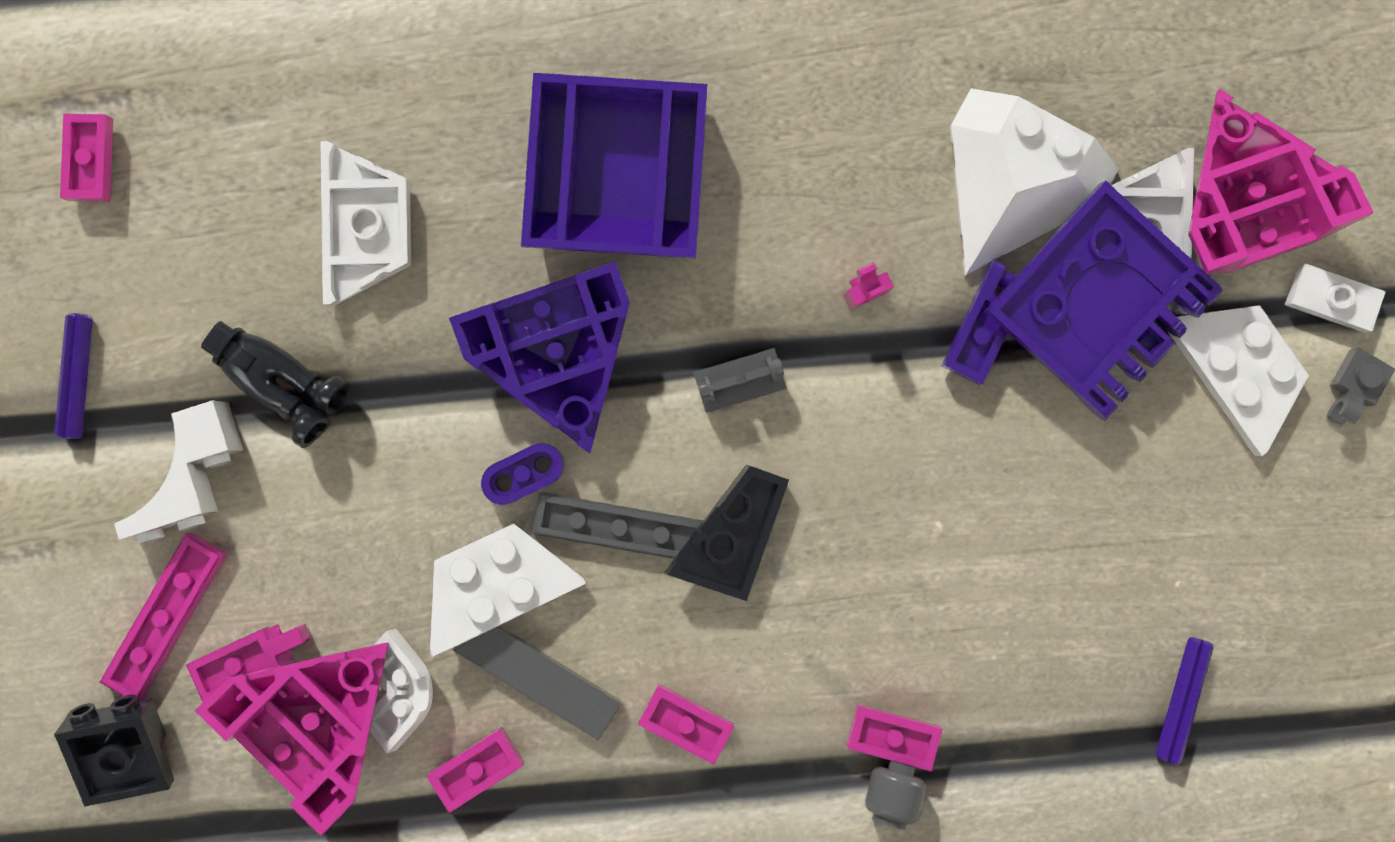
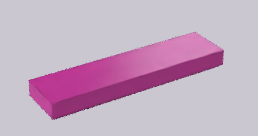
M192 532L184 535L99 683L122 696L133 694L138 697L139 701L144 699L228 553Z

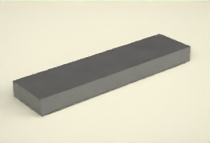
M539 492L532 534L674 559L703 520Z
M501 626L453 649L459 655L598 741L622 702Z

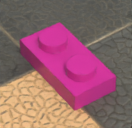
M63 113L60 198L66 201L110 202L113 118L106 114Z
M659 683L638 721V725L713 765H715L734 728L733 722Z
M857 704L846 746L851 750L932 771L943 729L935 724Z
M501 726L429 772L426 777L450 813L521 768L525 762Z

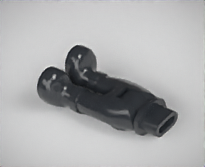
M219 321L213 326L201 344V348L213 356L212 362L219 366L239 389L258 403L277 412L286 421L292 420L294 422L290 438L300 448H306L313 444L327 430L331 420L319 411L305 405V402L296 395H292L276 382V378H280L293 386L302 395L309 396L314 400L315 405L330 415L339 412L348 397L350 384L340 376L330 377L326 381H322L317 373L308 370L282 348L262 337L249 334L240 327L232 329L224 322Z

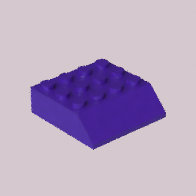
M533 73L521 247L696 259L708 84Z

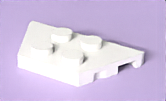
M320 141L323 305L335 306L411 266L410 181L390 170L376 166L373 162L358 155L355 156L328 141Z
M1187 148L1111 186L1192 259V243L1188 232L1193 211L1194 148ZM1174 300L1166 307L1176 314H1187Z
M1261 306L1203 313L1199 318L1191 315L1177 317L1186 325V332L1181 338L1175 337L1172 334L1170 336L1253 455L1263 456L1271 447L1309 376Z
M514 523L434 560L430 639L432 657L440 655L586 585L583 577Z

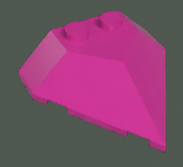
M1221 89L1217 90L1188 232L1190 241L1205 274L1232 273L1311 245L1374 213L1355 173L1342 165H1339L1337 168L1315 155L1316 149L1258 112H1255L1253 115L1231 102L1234 97Z
M389 642L229 677L194 711L225 742L235 738L295 797L289 805L321 836L355 802Z

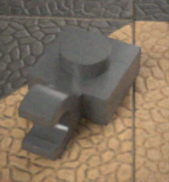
M1359 347L1350 349L1330 386L1339 390L1340 394L1329 409L1327 418L1341 426L1346 421L1356 424L1363 413L1364 406L1368 407L1377 404L1395 368Z

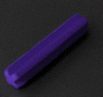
M69 313L65 316L54 432L60 438L77 439L81 438L83 434L93 323L92 317L86 314Z
M1190 637L1187 640L1156 750V756L1166 762L1180 764L1183 760L1214 649L1213 644L1209 641L1196 637Z

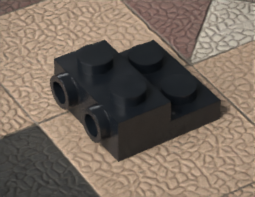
M131 694L118 698L110 707L96 709L93 703L79 705L67 714V717L54 734L84 807L169 790L175 780L161 746L166 732L152 698L139 701L136 695Z

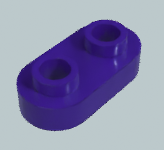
M538 443L490 465L485 470L481 479L483 494L489 501L499 505L516 502L555 483L564 471L563 456L556 447L550 444ZM543 456L547 457L551 463V467L546 473H541L536 468L537 460ZM502 475H507L512 480V487L508 491H502L498 486V480Z

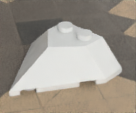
M970 89L950 126L951 143H953L955 158L954 178L959 229L963 241L964 276L1061 226L1099 183L1106 180L1111 185L1119 167L1095 137L1019 96Z

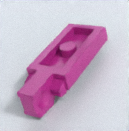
M279 624L270 628L268 626L186 664V667L202 702H204L229 677L286 665L285 663L294 659L290 649L311 640L312 637L306 624L295 627L285 633H282Z

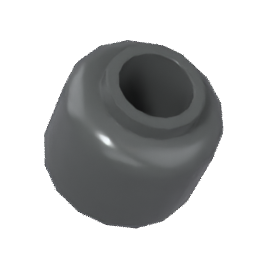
M890 760L888 768L877 767L872 771L865 798V806L867 810L873 813V821L889 827L906 830L907 824L916 823L919 820L927 786L921 778L914 776L916 767Z

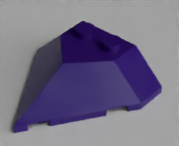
M616 261L449 317L465 361L476 369L481 370L497 382L501 388L553 427L558 428L589 454L591 453L630 305Z

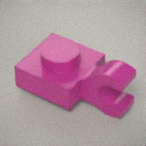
M875 263L858 269L856 271L857 277L849 281L852 288L847 290L843 297L850 311L887 294L894 288L887 272L877 276Z

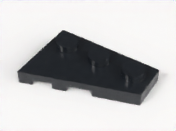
M746 464L664 573L747 601L789 479Z

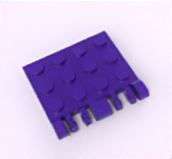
M1105 180L1098 184L984 312L1068 387L1092 413L1106 421L1118 406L1096 385L1098 384L1113 398L1121 402L1129 394L1126 388L1112 377L1108 371L1116 364L1129 378L1141 382L1146 377L1147 372L1126 351L1129 349L1142 363L1154 368L1175 345L1173 340L1154 323V320L1170 334L1181 338L1187 328L1180 319L1166 308L1172 300L1184 312L1199 318L1205 310L1203 304L1210 306L1223 290L1214 279L1205 274L1202 268Z

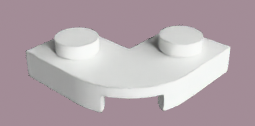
M397 629L386 631L375 643V645L389 642L380 685L386 693L375 705L370 733L387 754L396 751L423 722L430 710L433 698V686L428 669Z

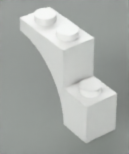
M212 400L171 414L175 431V449L168 475L159 491L143 508L126 519L114 523L119 540L136 538L138 544L151 542L165 537L163 529L175 525L178 526L179 531L191 529L205 524L204 516L218 512L205 469L231 462L229 455L243 451L229 402Z

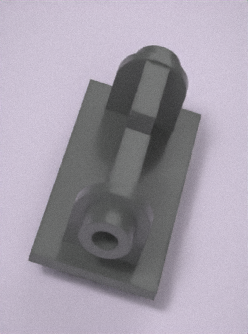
M775 348L693 372L705 413L787 389L783 378V367L780 359L777 358Z

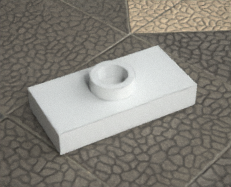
M1304 263L1297 267L1285 305L1367 333L1372 332L1385 291Z

